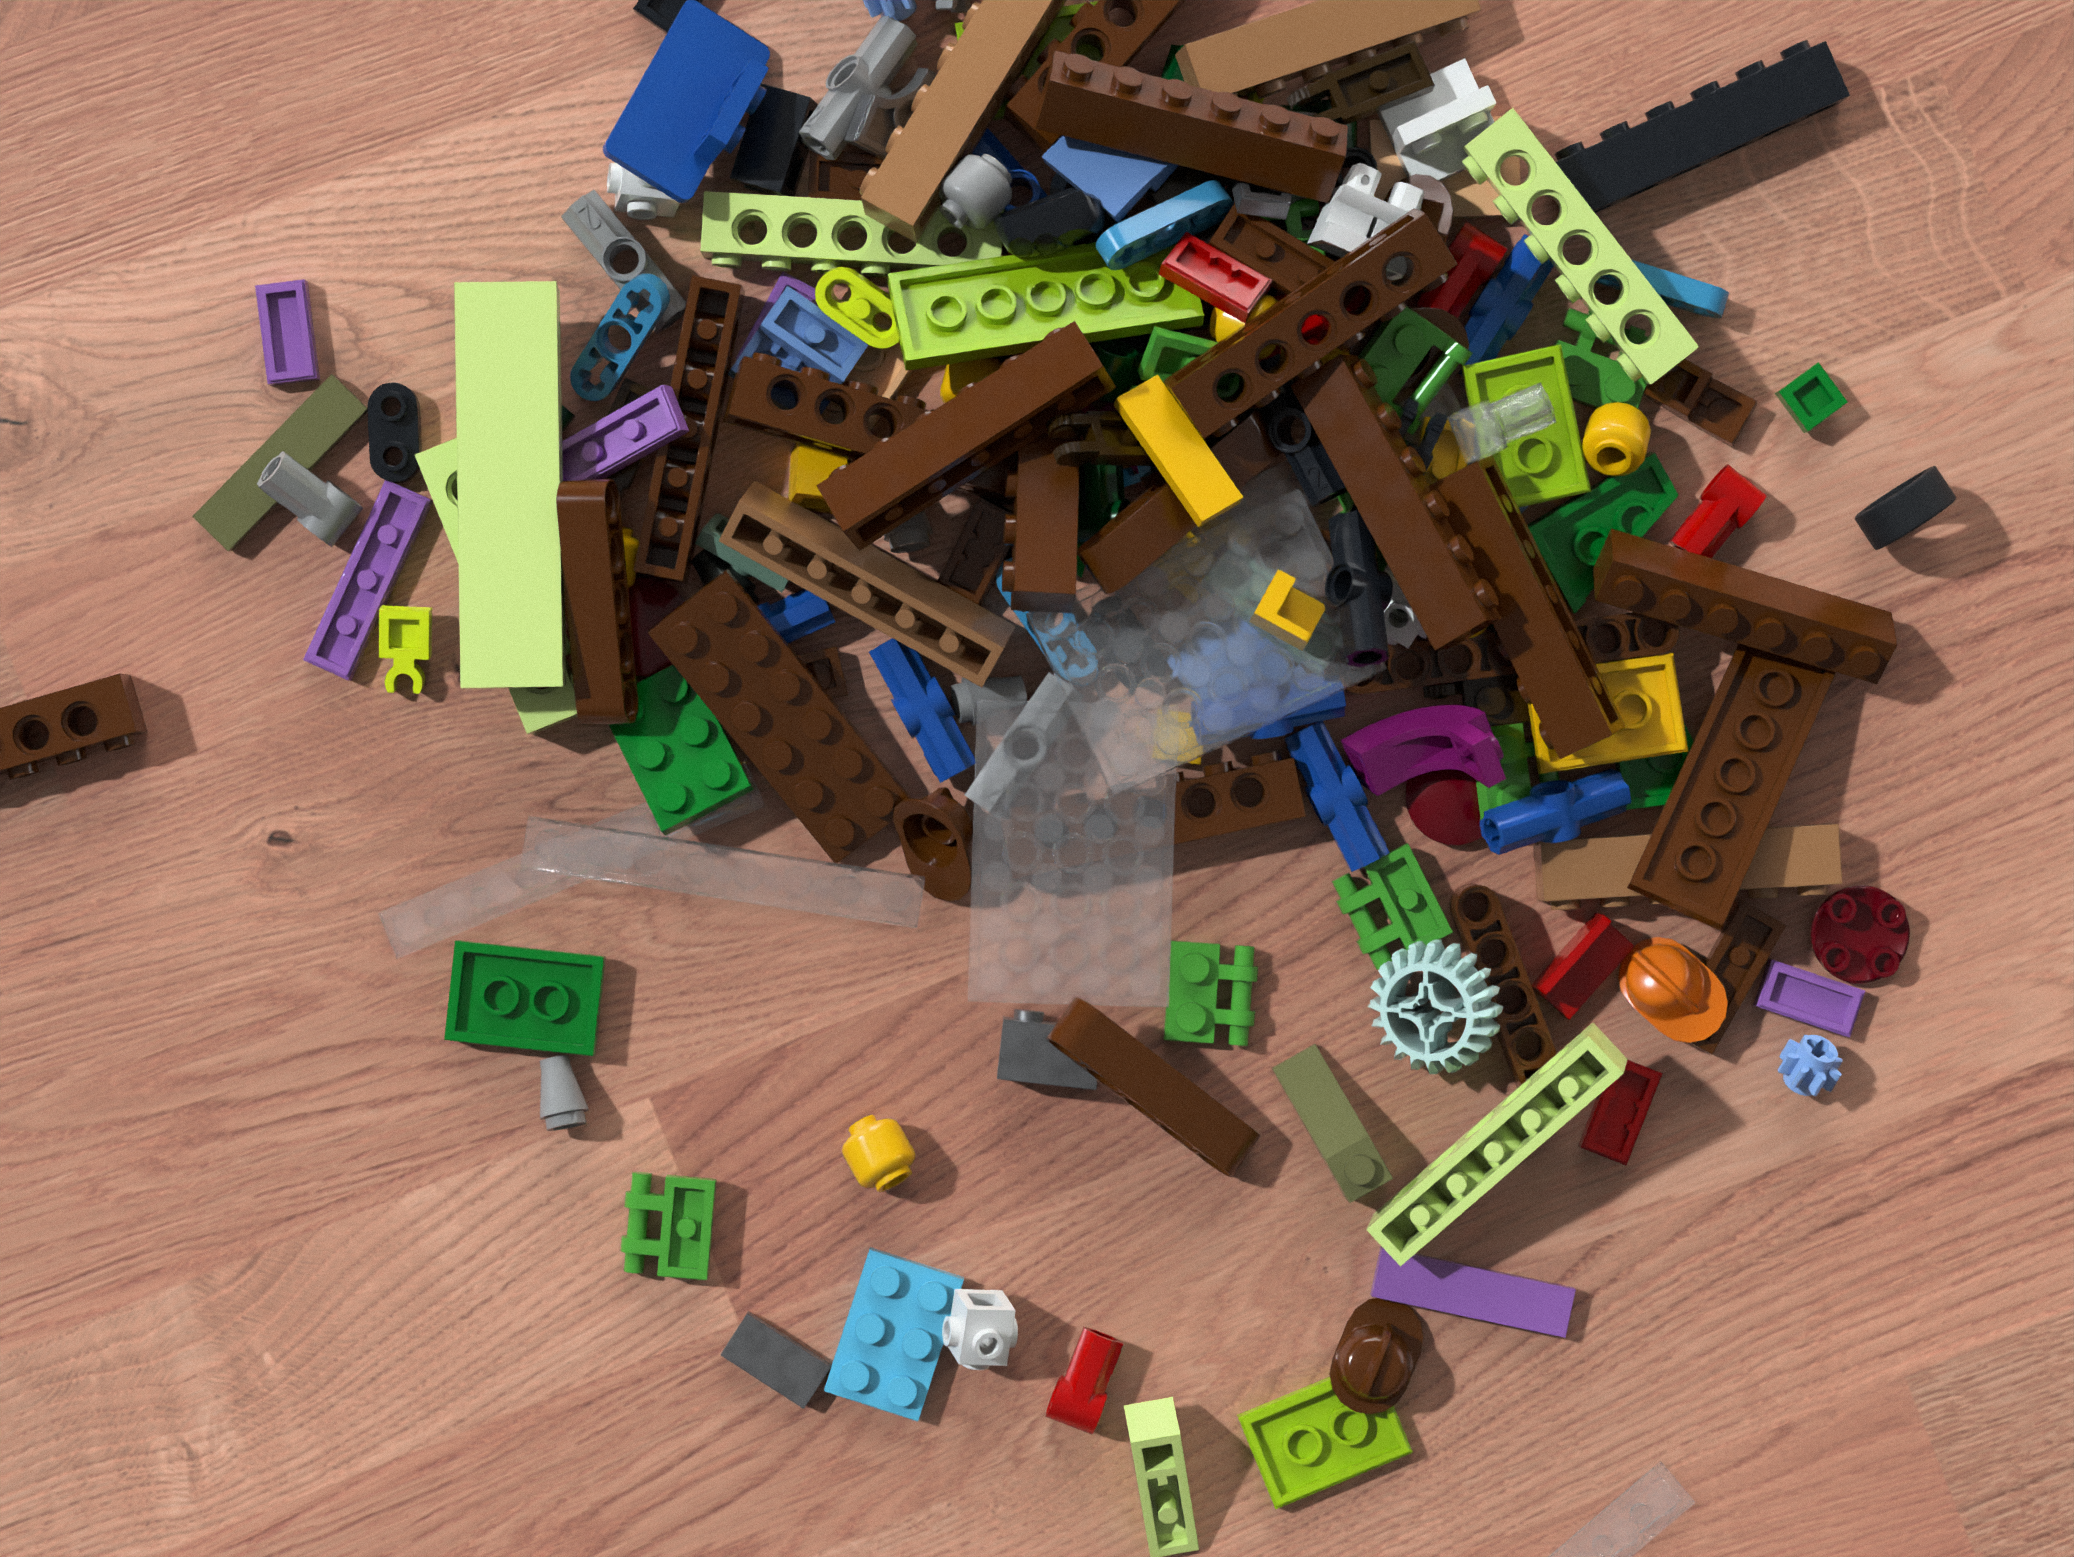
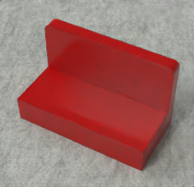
M1595 912L1531 984L1532 988L1568 1020L1571 1019L1635 947L1610 924L1612 921L1604 914Z

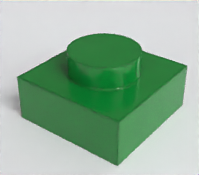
M1819 362L1775 393L1803 433L1810 431L1848 403Z

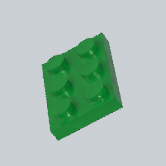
M674 665L637 683L639 706L634 723L608 724L661 832L665 836L754 790L721 723Z
M456 940L444 1040L594 1056L606 956Z

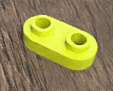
M848 267L833 268L821 277L816 286L815 298L818 307L824 314L874 348H889L899 342L891 298L888 293L857 271ZM844 283L849 286L851 297L847 300L837 298L834 293L836 284ZM880 312L887 313L892 319V326L888 329L878 327L875 323V315Z

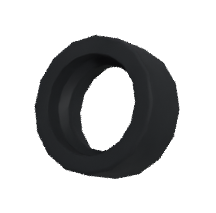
M1933 466L1918 473L1871 503L1855 516V521L1873 548L1878 550L1902 538L1951 505L1955 501L1956 496L1937 467Z

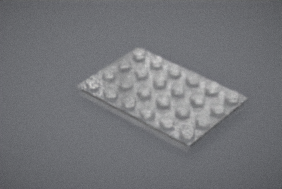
M1296 489L1172 546L1131 582L1111 594H1105L1097 582L1076 590L1072 613L1035 611L1027 613L1026 617L1112 797L1382 673L1387 669L1384 662L1379 665H1367L1364 667L1347 665L1344 655L1339 607L1330 605L1325 596L1326 578L1334 566L1333 556L1300 489ZM1278 569L1296 578L1292 587L1325 605V611L1303 651L1249 622Z
M977 700L968 978L969 1002L1070 1005L1074 997H1078L1090 1005L1169 1007L1178 706Z

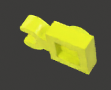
M382 605L379 608V658H393V666L385 677V688L388 693H394L397 689V676L399 674H407L413 680V694H420L425 686V674L423 669L417 664V660H429L432 657V607Z

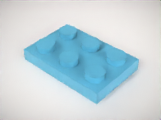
M870 1247L824 1391L918 1421L943 1346V1321L946 1316H951L954 1290L961 1289L964 1277Z

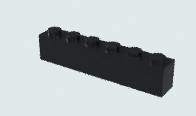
M1805 40L1780 52L1782 61L1765 67L1763 60L1757 61L1735 72L1737 81L1721 88L1717 80L1692 91L1690 93L1692 101L1675 108L1672 101L1666 102L1646 112L1645 116L1648 121L1630 128L1628 122L1624 121L1601 132L1602 141L1585 149L1582 141L1556 152L1554 155L1557 159L1556 164L1596 214L1832 108L1844 101L1850 94L1827 42L1824 41L1810 47L1808 40Z

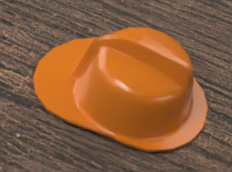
M1654 937L1640 941L1622 960L1618 975L1621 993L1629 1004L1662 1034L1674 1041L1692 1043L1705 1040L1718 1031L1727 1013L1728 1000L1725 988L1717 976L1685 946L1673 939Z

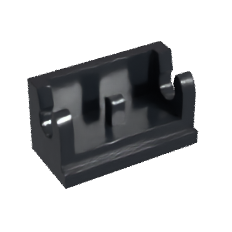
M761 83L760 86L767 89V92L755 112L749 115L730 179L744 184V188L765 195L795 197L810 150L801 141L802 137L799 131L818 104L811 97Z

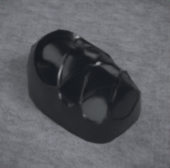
M1070 187L1001 213L993 218L999 239L1007 252L1017 257L1027 258L1060 253L1069 248L1070 245H1073V242L1092 233L1101 235L1105 226L1106 212L1101 206L1100 199L1095 195Z

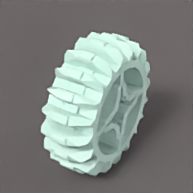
M1434 939L1427 946L1423 941H1417L1409 945L1408 950L1401 948L1393 953L1392 961L1382 964L1378 970L1382 978L1380 977L1373 981L1370 987L1379 996L1370 1000L1368 1007L1380 1012V1016L1373 1020L1371 1027H1384L1387 1033L1381 1039L1380 1045L1386 1046L1393 1042L1397 1047L1394 1060H1402L1409 1055L1411 1070H1419L1426 1064L1429 1074H1438L1444 1068L1448 1073H1454L1462 1068V1064L1470 1066L1479 1060V1053H1485L1492 1046V1041L1489 1037L1497 1034L1501 1027L1492 1018L1502 1013L1503 1006L1491 1002V998L1499 993L1500 987L1494 985L1487 986L1484 980L1490 975L1491 969L1483 968L1478 971L1474 967L1477 954L1470 953L1462 959L1460 944L1453 943L1445 949L1441 939ZM1416 971H1423V981L1419 983L1418 992L1411 996H1405L1406 986L1411 975ZM1459 1018H1466V1026L1459 1041L1448 1042V1032L1452 1030V1022Z

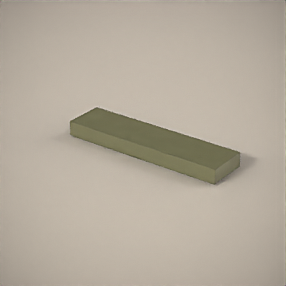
M331 374L192 517L227 551L232 552L279 504L257 485L262 471L268 463L284 451L311 471L368 413V408Z

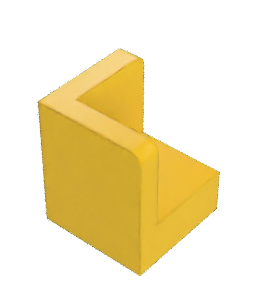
M796 443L791 452L788 499L809 511L833 514L816 485L826 480L836 468L848 464V457Z
M1278 569L1249 622L1303 651L1325 611V605L1292 587L1296 578Z

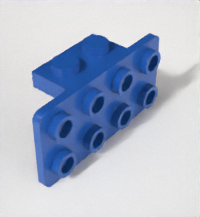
M686 1L604 143V155L679 203L689 202L709 166L722 150L731 154L746 130L745 127L739 124L744 113L752 115L765 96L767 89L760 86L769 69L765 66L770 57L768 47L698 1Z

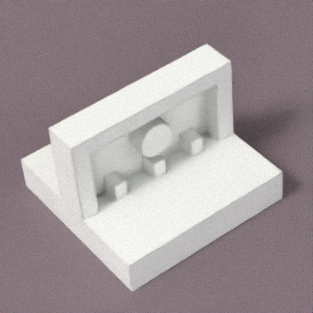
M1465 58L1430 74L1435 84L1432 92L1377 113L1407 177L1415 174L1430 175L1442 181L1466 170L1462 161L1468 155L1462 148L1494 123L1490 112L1496 105L1495 98L1488 85L1479 89Z

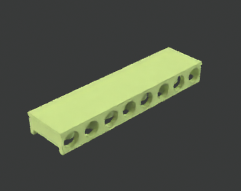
M556 281L454 282L460 688L566 686L565 589L556 504L557 489L563 481L560 290Z

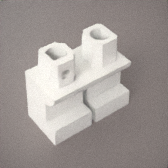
M1362 163L1352 165L1342 185L1333 189L1329 203H1324L1307 244L1342 258L1413 208L1421 210L1424 191L1408 183L1397 182L1393 186L1388 202L1374 197L1382 173ZM1403 256L1396 257L1389 262L1386 268L1387 279L1396 280L1404 276L1407 264Z

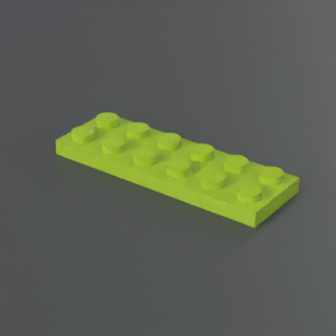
M1096 242L1070 246L1060 253L1023 258L1007 255L888 273V288L906 371L1025 353L1042 342L1049 332L1065 327L1073 321L1076 322L1088 343L1150 334L1154 326L1167 330L1202 326L1204 312L1199 297L1158 275L1162 262L1176 244L1120 270L1109 269L1095 247Z

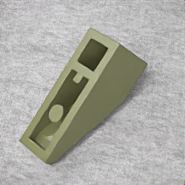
M1316 1044L1272 1067L1335 1182L1349 1203L1393 1179Z

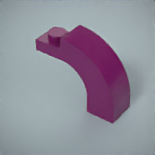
M1438 705L1406 711L1368 725L1341 740L1358 781L1376 796L1415 776L1444 769L1463 771L1488 788L1506 779L1500 764L1504 754L1499 742L1493 735L1485 712L1469 706Z

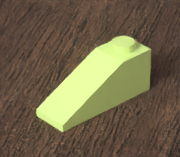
M1173 1397L1124 1405L1150 1557H1163L1199 1550L1181 1435Z

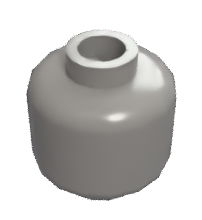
M974 154L964 156L949 171L941 183L939 197L943 204L939 207L940 212L949 223L957 228H962L964 225L977 230L987 227L993 221V218L997 217L1011 202L1012 190L1010 184L1012 183V177L996 158L989 154H983L981 157Z

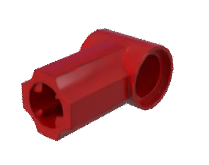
M1467 221L1448 247L1457 265L1447 271L1449 278L1442 285L1430 292H1422L1420 299L1416 303L1417 307L1443 309L1458 318L1479 285L1486 283L1505 255L1508 248Z
M1727 464L1704 489L1699 497L1702 501L1691 515L1686 518L1669 543L1675 548L1712 559L1736 528L1740 529L1754 515L1767 495Z
M1083 1327L1064 1376L1060 1375L1054 1388L1045 1417L1092 1435L1105 1406L1108 1395L1105 1390L1121 1354L1123 1341L1096 1329Z

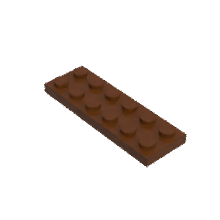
M728 569L649 629L648 634L835 865L893 821L894 808L902 800L912 799Z
M1738 643L1628 884V889L1720 931L1836 672Z

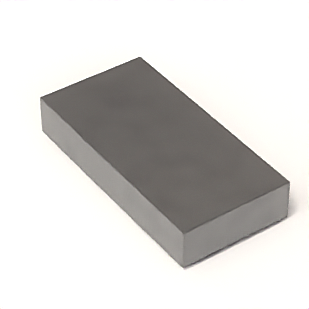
M749 1311L721 1353L722 1357L803 1409L831 1368L830 1363Z

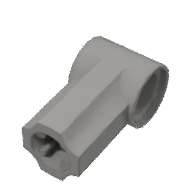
M284 451L268 463L257 482L258 487L263 492L298 516V522L331 547H333L363 509L359 503L328 480L326 483Z

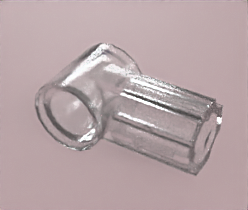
M1541 382L1493 402L1489 400L1479 402L1447 417L1466 464L1493 455L1507 448V443L1556 423L1553 406Z

